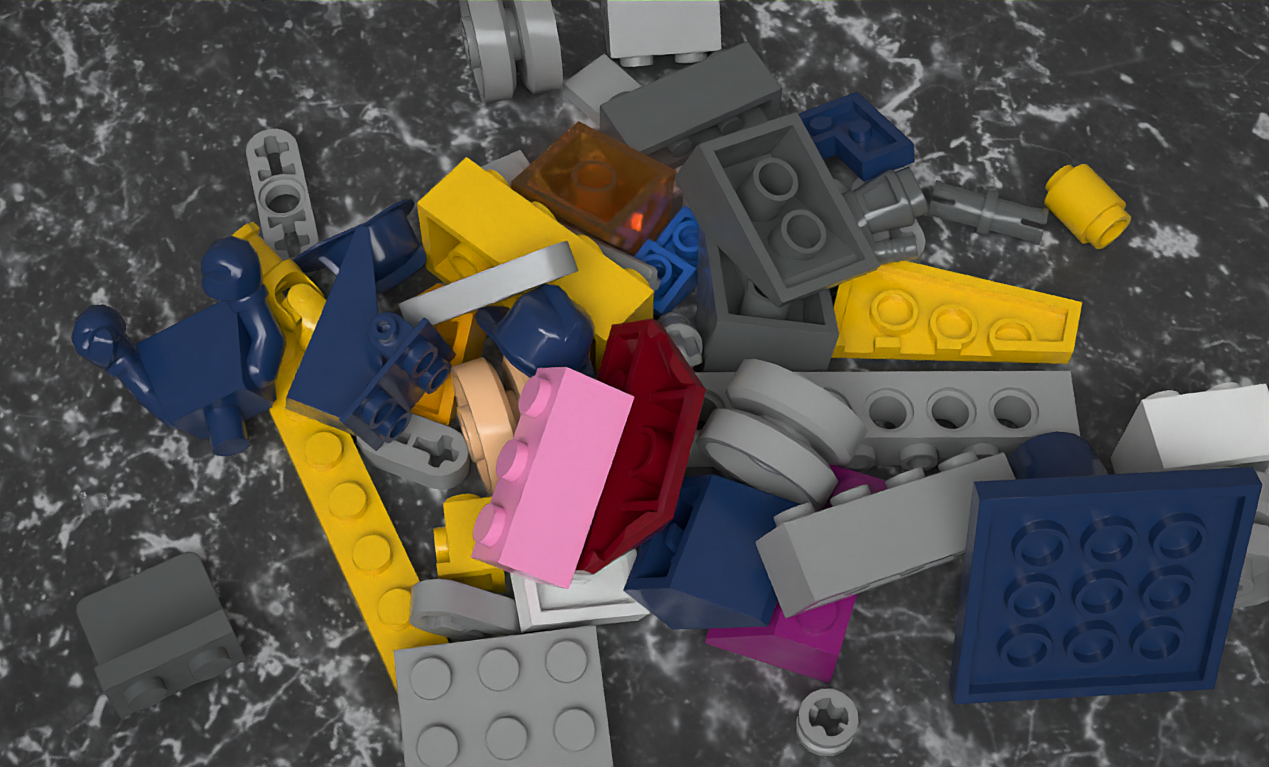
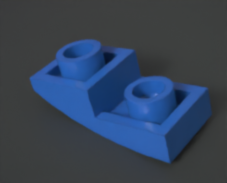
M685 205L655 242L648 238L634 256L656 267L658 270L657 277L661 282L658 290L654 291L653 312L658 316L672 311L697 287L699 224L691 209Z

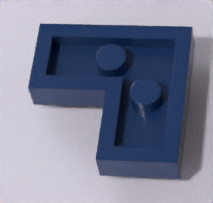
M858 92L798 113L822 159L837 155L863 182L873 179L887 169L896 170L915 162L914 143Z

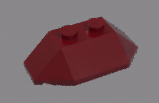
M651 318L613 324L610 329L597 380L634 396V400L574 574L594 575L662 532L674 517L706 388L662 324Z

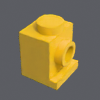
M460 494L448 498L443 503L446 526L433 528L438 579L460 582L495 594L506 593L504 570L471 558L476 544L473 539L476 519L483 507L490 503L492 496L480 498L474 494Z

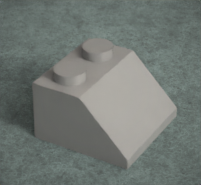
M601 0L606 50L610 58H620V66L652 65L653 55L675 54V62L678 63L700 62L708 57V51L722 49L719 0Z

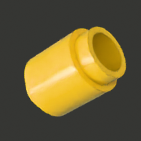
M1081 164L1076 167L1066 165L1059 169L1046 184L1045 189L1048 191V194L1045 197L1044 205L1083 244L1090 242L1095 249H1102L1119 237L1131 221V216L1124 210L1126 206L1125 201L1087 164Z

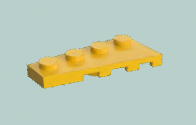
M909 261L881 265L876 271L839 284L833 306L839 336L831 358L1068 364L1074 351L1082 302Z

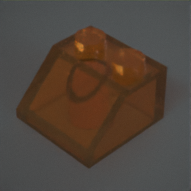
M578 121L511 181V189L531 202L536 201L543 204L553 214L604 241L637 253L648 238L652 239L668 223L676 170Z

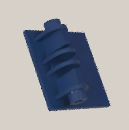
M382 312L374 316L368 324V339L385 357L387 362L340 417L339 421L375 451L384 442L391 443L402 434L411 420L410 410L425 392L427 394L435 392L445 382L451 372L452 365L450 362L456 354L425 317L414 328L398 314Z

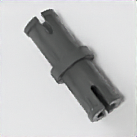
M936 180L932 196L953 201L955 205L951 206L931 200L928 208L929 213L926 216L977 227V234L987 236L989 231L1033 242V244L1039 246L1044 230L1021 223V220L1044 225L1047 223L1049 209H1041L998 198L999 192L988 189L985 195Z

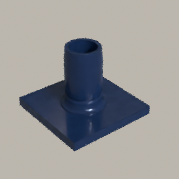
M1055 431L1040 434L1027 440L1009 456L1008 462L1016 479L973 482L949 681L954 704L1208 690L1215 688L1263 485L1253 467L1108 474L1087 440L1074 433Z

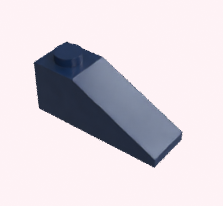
M358 224L287 394L285 407L287 410L354 436L356 434L339 419L383 367L382 354L370 343L367 336L368 324L378 314L371 233L367 227Z

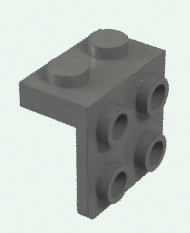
M184 552L82 598L76 606L78 618L98 666L94 667V671L104 694L121 719L139 710L152 707L164 698L201 681L214 678L227 669L246 661L199 555L194 552Z

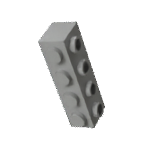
M975 451L965 452L938 465L940 473L926 477L922 467L915 468L885 482L887 490L871 494L868 485H861L831 498L832 507L815 512L812 503L809 502L790 508L773 517L777 527L757 540L755 544L785 619L965 557L973 482L1016 479L1005 453L1002 452L978 460Z

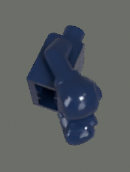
M229 236L214 241L201 259L202 288L209 297L220 300L219 302L150 336L136 345L132 343L125 333L126 323L116 309L104 304L90 305L76 318L71 335V340L79 355L91 364L104 369L111 378L116 376L139 404L168 428L183 430L200 439L209 438L212 451L217 456L236 455L242 453L250 446L245 420L272 408L276 401L275 380L278 378L286 348L285 335L266 299L269 292L264 283L258 253L249 241Z

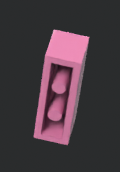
M568 367L537 368L536 374L527 381L521 392L518 408L522 414L513 439L504 445L499 454L496 464V475L499 479L489 504L483 507L476 519L473 529V539L476 544L471 558L540 584L569 589L634 396Z

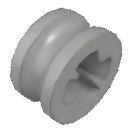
M819 689L810 693L802 701L796 719V734L800 743L809 752L819 756H834L842 753L851 744L859 723L857 708L845 693L835 689ZM819 709H827L831 719H842L843 723L840 722L838 724L835 736H827L823 726H811L809 721L815 722Z

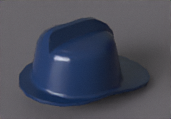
M412 198L399 201L367 222L360 224L369 228L371 233L376 293H383L395 288L423 268L426 263V253L407 219V216L415 206ZM357 226L313 245L299 254L293 261L304 273L326 267L337 276Z
M543 284L535 288V290L520 296L511 308L485 306L477 310L475 319L479 326L497 344L511 365L529 378L536 374L537 368L568 367L588 377H593L594 368L589 358V352L595 333V325L587 311L570 299L560 286Z

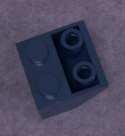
M714 474L684 477L673 519L662 532L641 544L623 591L672 630L768 627L778 599L755 542L777 527L773 517L801 504Z

